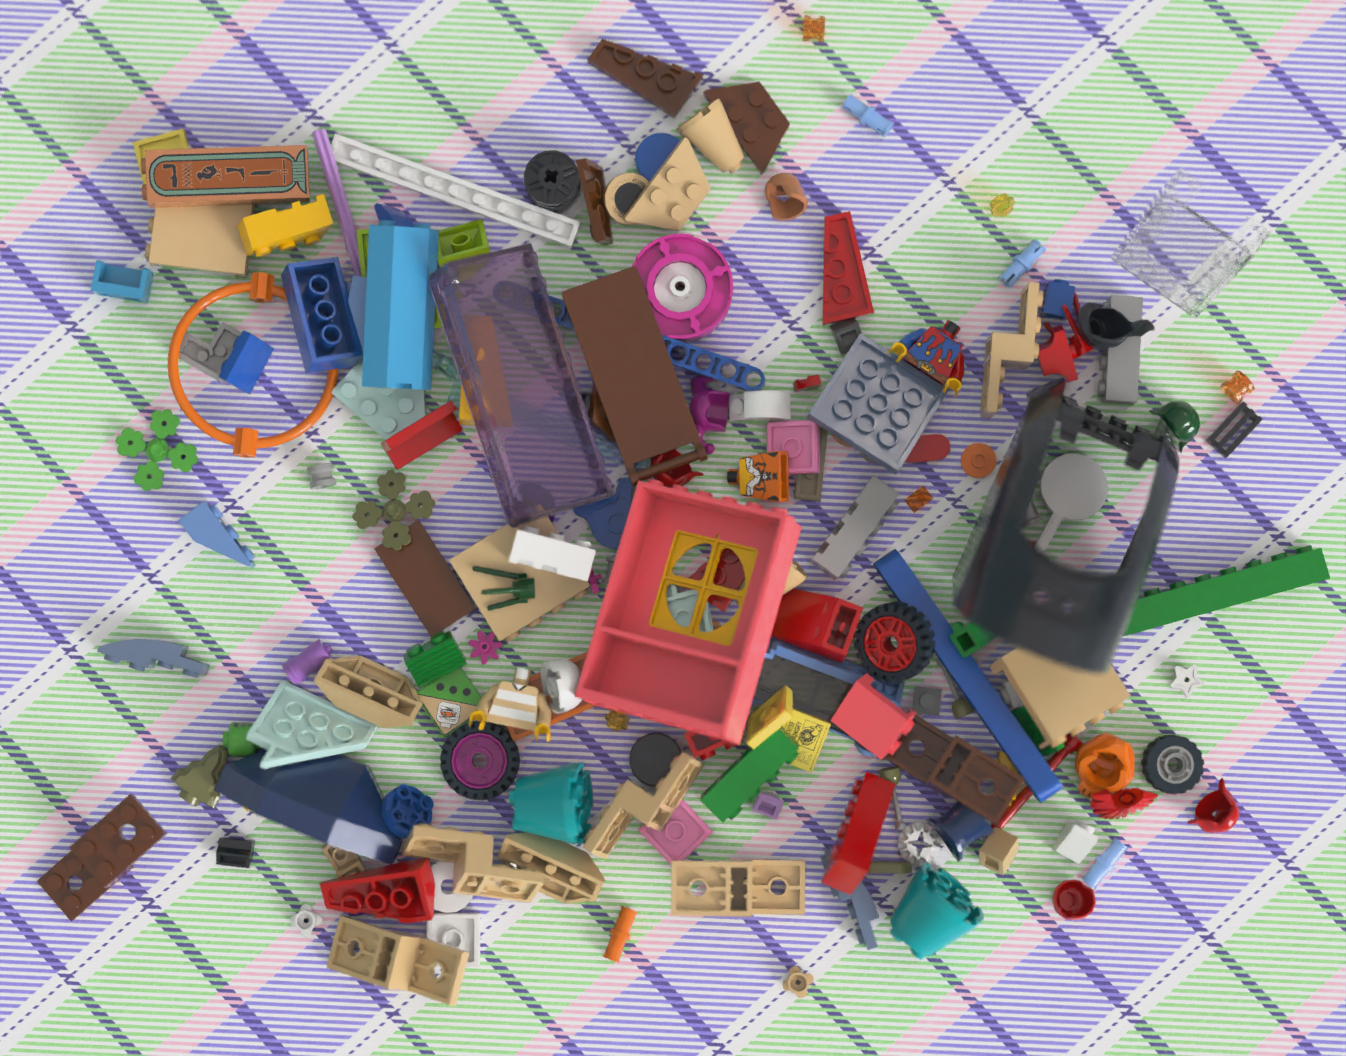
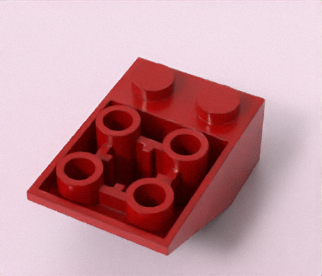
M793 588L782 595L771 637L842 664L847 655L863 607L840 598Z

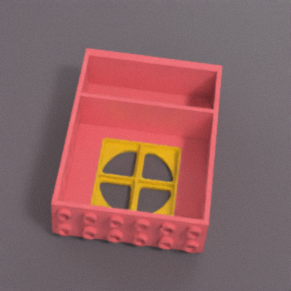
M648 479V483L638 480L574 697L598 707L740 745L802 527L794 521V517L787 515L788 512L783 509L772 507L771 511L762 509V505L754 502H747L746 505L737 503L738 500L728 496L716 499L712 498L713 494L702 490H697L695 494L688 492V488L673 484L672 488L663 486L664 483L658 480ZM700 544H710L712 546L702 580L697 581L673 574L675 564L688 550ZM725 548L733 550L742 563L745 573V587L741 591L718 586L713 583L721 552ZM669 585H677L698 591L692 619L687 627L680 626L670 613L667 603V588ZM710 595L726 597L739 602L738 610L723 626L710 632H702L700 630V624Z

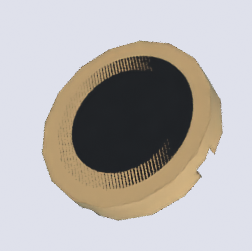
M622 173L612 178L606 185L603 194V202L608 216L615 222L623 225L639 224L623 219V216L649 181L636 173Z

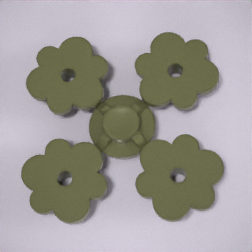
M389 470L386 475L378 477L377 484L380 487L379 493L383 496L386 495L392 500L384 505L383 511L380 507H376L374 501H369L368 503L359 502L356 505V512L353 513L352 518L357 521V526L364 530L369 526L375 527L378 524L377 520L383 515L391 523L389 528H384L382 531L384 536L382 544L385 548L392 547L397 551L401 549L402 545H408L411 541V536L408 534L409 527L400 523L404 519L406 511L411 513L414 519H419L420 517L427 519L431 517V508L435 507L436 503L431 499V494L425 490L419 494H411L410 501L406 504L396 499L399 492L405 491L406 487L403 483L406 477L401 472L395 473L393 470Z

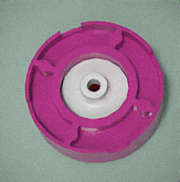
M671 234L652 241L636 256L632 267L635 266L638 270L662 335L689 343L708 336L719 327L731 305L733 279L726 259L714 245L693 237V235ZM681 286L684 290L677 291L676 288Z

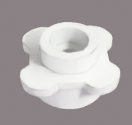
M304 904L301 906L300 912L291 917L290 923L301 931L303 936L308 937L312 934L315 926L322 923V916L315 914L310 905ZM305 918L309 919L308 923L304 922Z

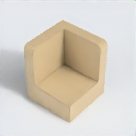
M994 827L993 831L995 833L987 837L979 850L980 865L1004 876L1018 853V837Z

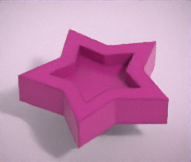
M591 567L588 579L593 594H597L600 591L596 580L602 579V575H594Z

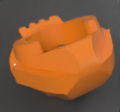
M1107 732L1099 734L1079 746L1075 757V769L1080 778L1078 785L1080 794L1092 800L1094 798H1092L1091 794L1108 789L1109 793L1125 788L1134 778V750L1132 745Z

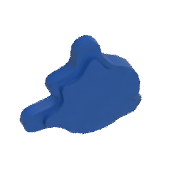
M622 478L619 481L613 496H609L605 490L600 489L591 502L579 501L573 506V512L589 523L596 540L601 545L610 549L618 550L632 504L633 487L629 478Z

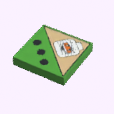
M462 667L431 682L417 692L418 697L423 702V708L443 738L469 722L471 713L475 711L481 699L480 694Z

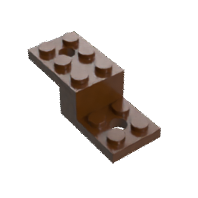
M915 715L912 720L915 725L906 736L902 734L899 739L902 743L899 749L893 755L888 753L884 759L945 798L952 797L989 822L997 825L1025 778L957 735L952 738ZM914 740H920L924 744L925 749L923 753L916 755L910 751L909 744ZM984 780L992 781L995 785V792L991 795L983 794L980 790V783Z
M131 793L69 847L71 851L38 879L37 882L69 920L74 921L134 868L133 864L166 836L167 832L136 796ZM126 824H131L135 828V836L132 839H126L122 835V828ZM74 875L78 876L82 881V886L77 891L72 890L69 886V880Z

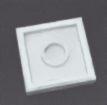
M434 912L433 919L426 921V938L469 952L466 967H480L481 912Z

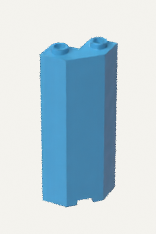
M379 220V225H369L362 387L431 390L439 231L430 229V224L414 223V227L395 226V221Z

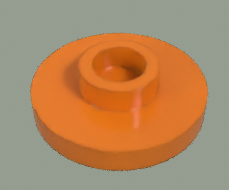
M974 443L963 451L961 466L967 475L973 478H983L994 470L996 455L988 445Z

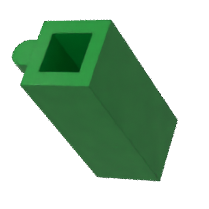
M960 621L955 622L952 625L954 633L949 635L963 659L996 638L970 621L965 625Z

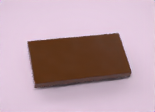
M417 520L408 526V534L411 536V541L408 545H402L401 549L397 551L392 547L385 548L383 544L374 549L432 637L477 608L420 520Z

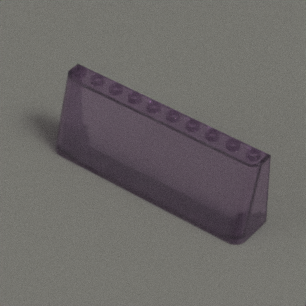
M524 244L449 261L431 273L429 278L430 289L508 525L512 528L519 527L613 497V485L607 476L604 467V457L599 452L596 443V433L593 427H591L588 409L579 391V381L575 377L571 366V356L566 351L563 342V332L557 324L555 308L549 299L546 290V280L541 275L538 266V256L533 250L532 244Z

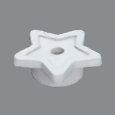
M1196 664L1187 669L1177 665L1174 666L1175 678L1169 685L1170 688L1182 690L1185 697L1189 698L1194 688L1204 685V682L1197 677ZM1186 677L1189 678L1188 682L1184 681Z

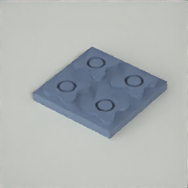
M860 333L807 415V418L892 473L897 474L949 389L943 393V385L902 359L897 363L896 359L898 357L893 353L888 355V350Z

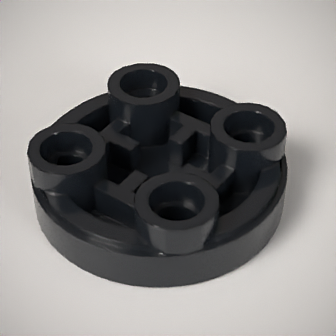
M650 733L642 736L635 742L630 751L629 764L634 776L646 785L656 786L671 771L670 765L673 759L682 753L676 741L668 735Z

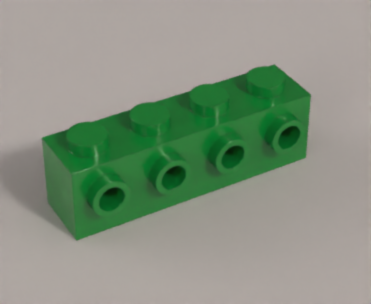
M781 726L756 748L752 749L749 747L701 794L700 801L722 823L728 818L733 820L741 812L742 808L740 806L746 800L751 802L761 792L759 787L766 781L771 783L779 775L780 771L778 769L784 763L789 765L799 755L797 752L799 750V743Z

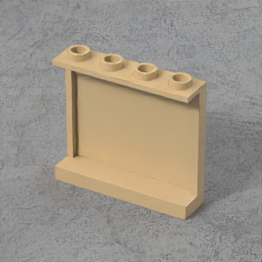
M255 204L155 208L154 218L150 217L148 233H152L151 244H146L145 259H149L151 267L161 265L235 274L236 277L246 278L249 255H246L237 225L242 218L254 215Z
M540 504L449 560L499 642L503 639L506 642L513 640L520 635L519 629L526 625L529 628L534 627L543 621L541 616L548 611L553 615L566 607L563 603L571 597L577 600L588 593L586 589L590 586L588 581L543 569L532 568V566L509 562L517 530H523L524 525L540 529L539 534L549 537L550 532L558 534ZM478 566L516 574L527 573V578H534L535 599H528V603H518L489 611L487 610L489 605L518 597H513V593L483 595L481 591L484 589L512 587V581L517 580L476 572L472 568Z
M1016 648L989 666L994 675L1001 671L1005 673L1046 741L1039 745L1040 749L1049 744L1052 748H1055L1067 740L1065 738L1066 734L1070 733L1072 737L1086 729L1084 724L1088 721L1091 725L1096 724L1105 718L1104 712L1108 710L1110 714H1113L1124 707L1122 701L1131 696L1112 665H1110L1106 673H1089L1053 663Z

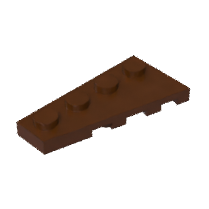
M605 39L599 42L587 62L674 119L704 75L696 71L694 73L686 71L681 66L673 63L672 65L666 64L650 55L644 56L635 53L633 49Z

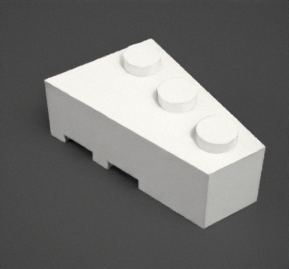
M524 525L523 530H517L509 562L532 566V568L543 569L588 581L596 552L595 549L591 548L592 543L576 539L575 544L565 541L566 536L550 532L549 537L539 534L540 529Z

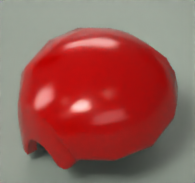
M1080 880L1061 882L1054 889L1052 895V903L1056 913L1067 920L1084 919L1093 912L1096 904L1093 889L1085 886Z

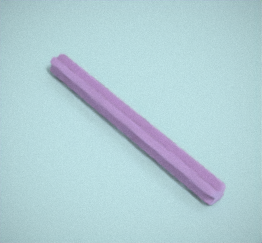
M318 129L313 131L312 136L354 273L361 276L356 227L325 129Z

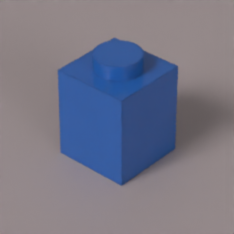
M1054 279V282L1050 281L1045 287L1040 316L1066 321L1067 318L1062 306L1067 305L1071 312L1076 287L1070 286V282L1066 280Z

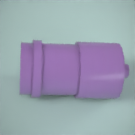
M318 639L303 649V652L291 660L288 659L282 667L294 685L302 683L305 678L316 671L318 672L326 659L333 658L330 654V651L333 649L330 645L325 646Z

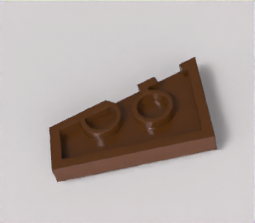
M586 158L576 160L591 223V237L596 243L603 246L613 244L610 216H608L603 202V194L606 188L603 167Z

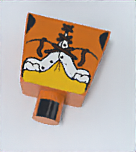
M772 451L740 458L739 469H729L727 472L728 484L740 485L741 496L775 502L789 501L788 451Z

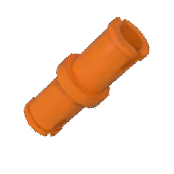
M621 906L614 929L611 928L609 932L612 935L603 957L619 963L626 940H630L631 935H629L637 911Z

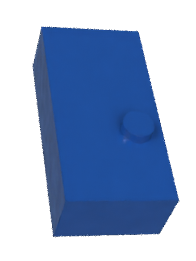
M339 257L288 263L281 274L305 373L356 366L363 357V351L348 303L349 297Z

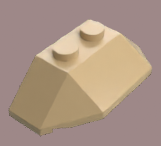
M361 655L326 659L314 679V683L334 706L382 728L411 726L423 704L407 676Z
M526 832L507 834L497 857L504 865H508L512 869L532 868L536 872L545 873L544 884L538 892L565 904L584 901L595 902L605 881L604 876L587 852L563 841Z

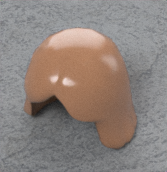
M783 172L772 176L767 181L765 195L774 219L788 221L803 214L807 208L808 200L796 176ZM787 195L790 198L786 201H782L776 198L775 196Z

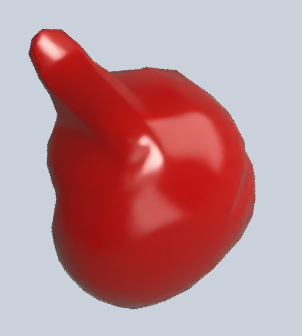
M674 449L654 456L650 459V466L682 454ZM686 464L653 476V478L663 482V486L672 488L673 484L684 486L695 476H703L704 474L699 471H692L690 464Z
M1223 778L1219 780L1218 790L1209 793L1198 803L1195 810V819L1189 820L1188 824L1195 823L1206 833H1223L1230 830L1236 824L1240 811L1234 797L1226 789Z

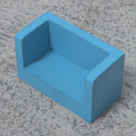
M96 260L91 291L100 296L148 303L154 273L147 268L137 270L107 265L103 261Z

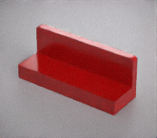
M452 400L380 443L395 469L402 468L462 431L461 425H459L457 418L453 414L457 408Z

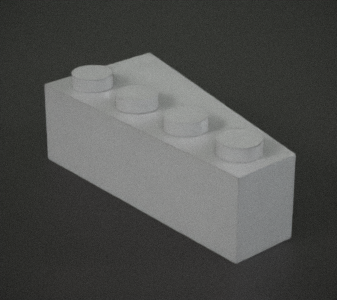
M873 475L810 560V563L834 580L839 578V576L844 578L852 568L849 562L855 555L860 557L868 546L865 543L870 534L875 536L884 523L880 521L885 513L891 515L899 504L896 500L899 493Z

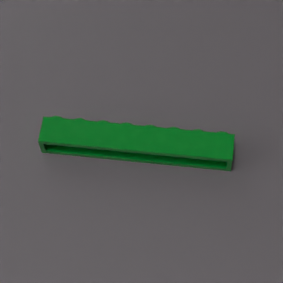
M1312 545L1296 549L1297 554L1289 557L1284 552L1270 556L1272 561L1262 564L1261 559L1245 563L1246 569L1237 571L1234 566L1220 570L1221 576L1211 578L1209 573L1195 577L1196 583L1186 585L1185 581L1170 584V590L1160 593L1159 588L1143 592L1145 597L1139 598L1136 602L1123 636L1330 579L1322 548L1313 550Z

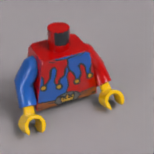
M947 320L941 331L932 326L928 330L924 328L906 334L887 351L888 355L891 352H895L898 355L897 363L901 359L943 385V393L950 388L955 392L953 397H957L962 387L961 381L964 376V355L960 351L962 345L954 340L961 329L954 322Z

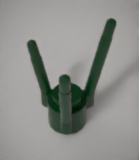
M478 566L472 568L476 572L517 580L512 581V587L484 589L481 591L483 595L513 593V597H518L489 605L487 607L489 611L518 603H528V599H535L534 578H527V573L516 574Z

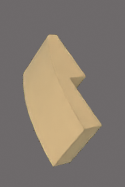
M328 844L321 846L322 851L334 867L338 878L367 871L358 854Z

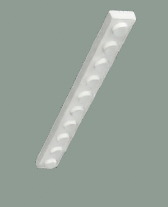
M335 134L331 143V149L337 164L561 245L573 247L581 225L579 221Z

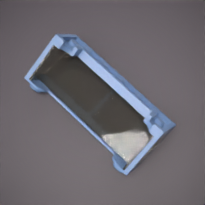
M770 636L750 707H753L755 703L762 705L778 690L787 685L793 691V708L831 722L830 720L855 682L866 674L869 669L867 667L863 669L861 665L846 659L841 664ZM877 675L871 676L875 679L871 686L900 707L905 682L888 683L886 680L880 681L876 679ZM831 722L830 732L854 740V745L862 755L877 757Z

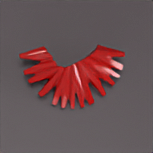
M1126 788L1112 794L1109 793L1108 789L1091 794L1094 799L1090 800V807L1094 809L1093 813L1095 815L1099 814L1100 818L1104 817V819L1109 818L1110 820L1114 818L1119 819L1121 816L1125 818L1129 812L1135 814L1136 809L1143 810L1144 807H1148V804H1152L1154 802L1153 799L1157 798L1158 794L1139 788Z

